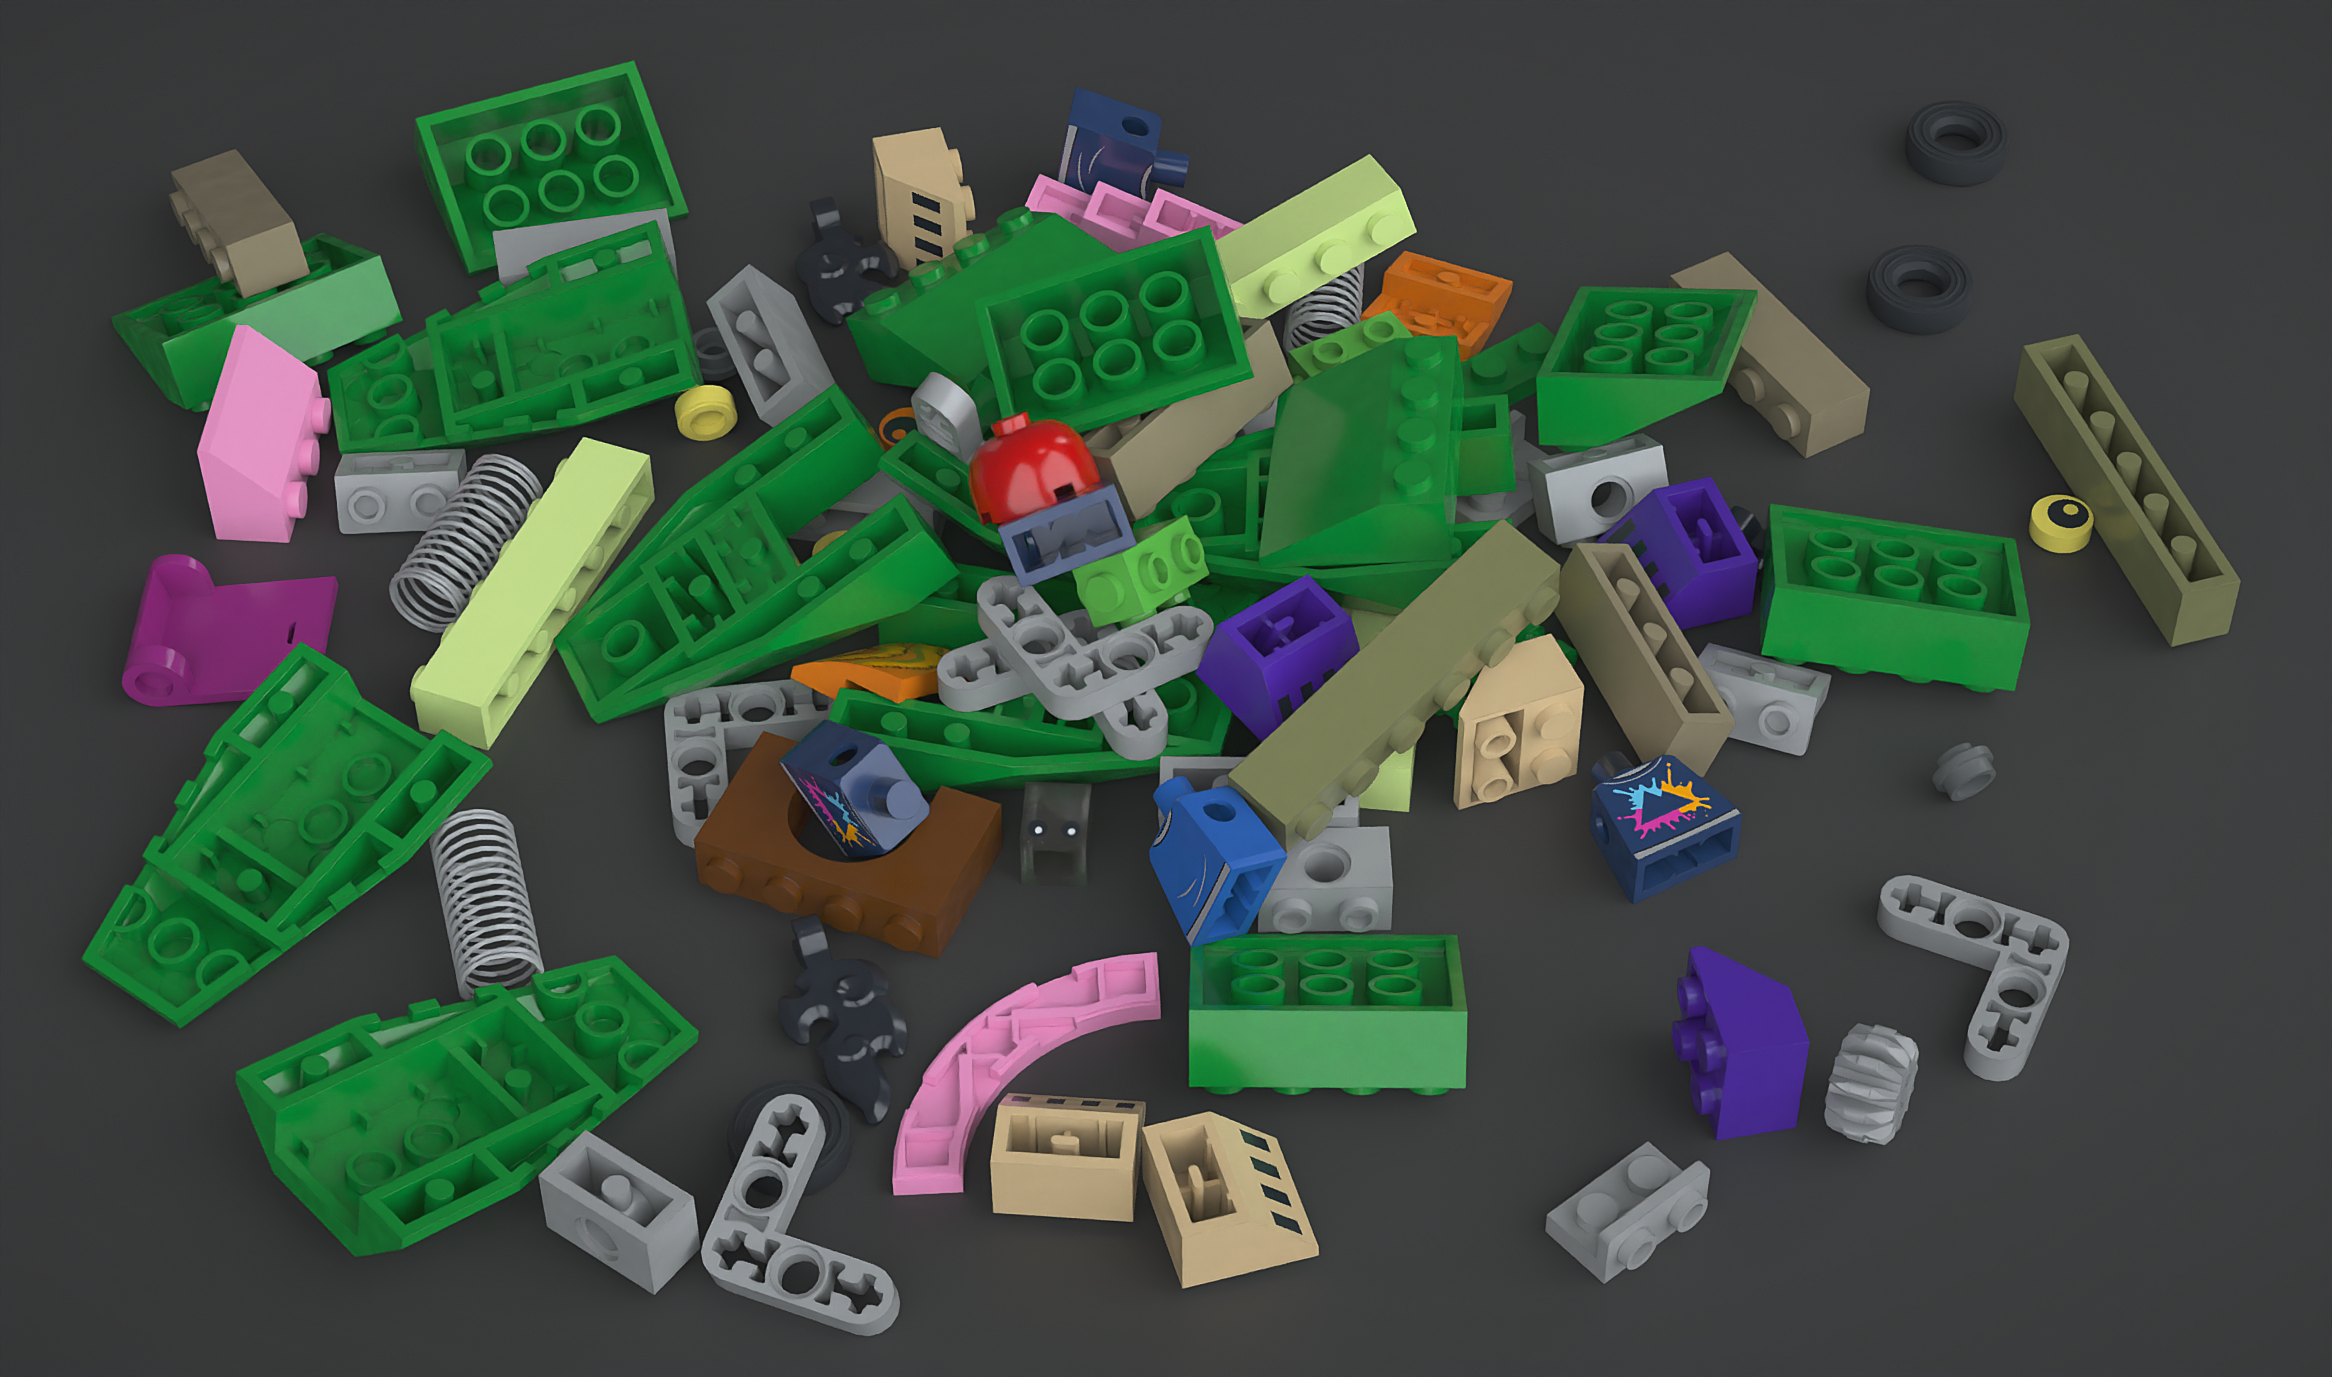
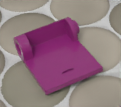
M168 554L156 558L148 568L124 668L122 686L125 692L134 700L154 707L247 700L300 642L305 643L325 656L339 585L336 577L214 586L206 567L187 555Z

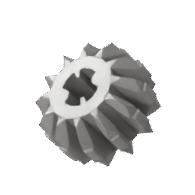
M1858 1023L1849 1031L1848 1036L1842 1041L1841 1050L1838 1056L1835 1057L1832 1075L1828 1079L1830 1084L1824 1100L1826 1104L1824 1116L1827 1126L1831 1127L1832 1130L1843 1133L1849 1139L1866 1144L1874 1142L1886 1145L1894 1138L1896 1131L1901 1127L1905 1111H1908V1102L1914 1090L1913 1084L1918 1070L1917 1060L1919 1051L1916 1042H1913L1912 1038L1896 1033L1897 1030L1877 1024L1873 1027Z

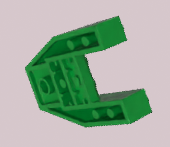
M836 383L687 490L553 639L591 718L597 724L666 704L670 698L703 688L727 686L909 611L961 573L939 536L902 492L803 564L799 563L786 539L881 470L877 465L880 458L887 452L872 426Z
M1508 394L1464 398L1457 496L1489 495L1516 491L1515 450ZM1273 426L1235 438L1228 446L1215 451L1196 468V473L1191 479L1177 485L1156 503L1157 506L1150 515L1133 521V531L1187 515L1194 534L1199 538L1203 546L1204 561L1209 571V575L1201 580L1268 597L1308 574L1342 608L1399 615L1499 520L1455 523L1452 560L1260 569L1259 552L1275 427ZM1512 518L1504 519L1513 526Z
M955 563L961 572L959 575L909 611L878 623L880 645L889 643H920L952 651L988 639L978 623L977 591L990 578L1001 575L1016 576V574ZM1046 579L1032 585L1057 616L1075 610L1086 609L1078 596L1076 583ZM1017 609L1010 610L1014 614V622H1018ZM1115 622L1114 624L1119 631L1122 630L1120 622ZM1134 656L1137 662L1139 663L1140 667L1145 665L1146 662L1144 660ZM995 666L996 674H998V666ZM1197 669L1155 687L1154 690L1164 704L1168 714V741L1166 748L1159 755L1141 761L1129 760L1118 755L1111 748L1093 716L1081 720H1063L1055 717L1047 711L1034 693L978 711L961 712L955 711L946 705L912 699L895 703L876 693L840 687L827 720L880 738L890 748L912 782L919 787L921 794L929 795L936 794L940 786L961 792L1091 784L1160 772L1161 756L1221 757L1234 713L1195 674ZM1132 710L1127 713L1128 725H1135L1136 727H1138L1137 723L1133 718ZM837 758L833 760L831 766H836Z

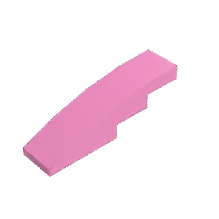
M1039 174L1025 206L1030 208V211L1057 213L1118 254L1210 225L1215 241L1244 225L1160 188L1157 189L1153 201L1150 203L1101 181H1098L1091 196L1042 174Z

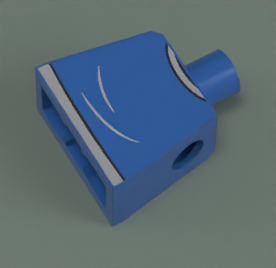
M1178 776L1167 780L1156 789L1153 795V799L1165 820L1149 850L1150 862L1186 940L1192 948L1247 934L1288 857L1286 852L1235 788L1221 786L1196 792L1185 776Z

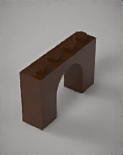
M763 731L694 839L699 883L710 886L723 894H735L770 905L775 910L783 913H795L801 916L816 913L820 922L830 924L839 931L855 932L889 943L902 951H914L939 959L1003 849L1001 804L940 786L929 805V815L915 828L906 842L896 850L877 859L848 863L824 859L809 852L797 841L814 812L778 763L799 742Z

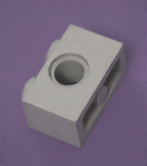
M1644 433L1620 438L1601 447H1592L1583 452H1563L1527 461L1539 532L1555 544H1561L1563 548H1574L1576 543H1595L1597 535L1606 533L1653 489L1669 486L1663 446ZM1610 481L1611 493L1607 501L1600 506L1592 507L1591 497L1594 490L1600 484Z
M1389 826L1326 827L1313 840L1308 842L1304 839L1300 840L1286 853L1288 857L1257 913L1258 933L1283 932L1295 934L1317 931L1365 932L1369 930H1391L1393 879Z
M587 1130L581 1133L538 1175L547 1227L654 1295L701 1248L694 1197Z

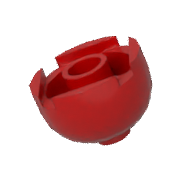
M1023 411L991 424L995 436L976 449L969 463L968 485L981 525H986L990 521L993 524L1001 523L1058 502L1057 498L1065 493L1064 488L1072 485L1077 494L1099 482L1101 477L1089 448L1074 429L1068 424L1054 419L1031 422L1027 411Z

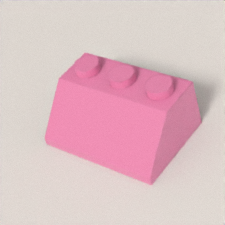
M236 325L197 454L214 530L218 540L289 543L296 518L303 519L306 514L308 501L306 483L308 476H315L318 472L320 461L318 441L320 434H328L332 419L331 402L329 398H322L317 372L249 325Z

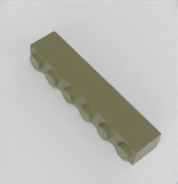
M2075 334L2023 346L2014 400L2075 497L2091 509L2094 517V527L2169 645L2173 647L2228 634L2241 580L2080 335Z
M1501 518L1227 775L1228 786L1238 791L1286 853L1302 839L1307 842L1313 840L1326 828L1333 816L1332 810L1348 795L1355 798L1368 789L1378 775L1379 766L1394 751L1402 754L1416 743L1424 731L1425 722L1440 708L1444 711L1450 710L1463 698L1469 689L1472 677L1485 665L1493 668L1504 660L1515 644V637L1529 623L1535 626L1539 625L1551 615L1560 600L1558 592L1561 565L1506 520Z

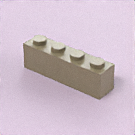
M236 149L171 172L177 189L176 192L169 194L174 214L180 226H186L193 244H199L208 264L213 263L222 284L231 281L244 299L311 274L292 219Z
M1728 251L1670 276L1669 288L1758 290L1757 305L1727 381L1737 390L1741 399L1745 403L1752 405L1773 426L1777 435L1783 440H1787L1805 459L1864 433L1870 388Z
M1240 317L1254 378L1094 428L1083 437L1093 456L1100 477L1114 483L1128 521H1137L1150 515L1155 510L1156 503L1177 485L1191 479L1195 475L1198 466L1215 451L1233 442L1235 434L1255 416L1269 410L1273 406L1274 400L1294 383L1270 320Z
M1576 543L1560 572L1558 592L1560 600L1554 609L1557 618L1641 762L1644 764L1662 755H1671L1679 759L1699 777H1704L1736 721L1629 544Z

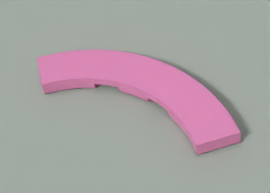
M1157 952L1121 955L1091 961L1072 967V974L1054 979L1038 987L1032 982L991 1005L958 1032L926 1069L923 1075V1084L914 1097L910 1108L906 1109L903 1115L894 1150L893 1196L963 1192L964 1170L968 1151L980 1121L1002 1089L1039 1057L1066 1042L1103 1028L1135 1021L1161 1019Z

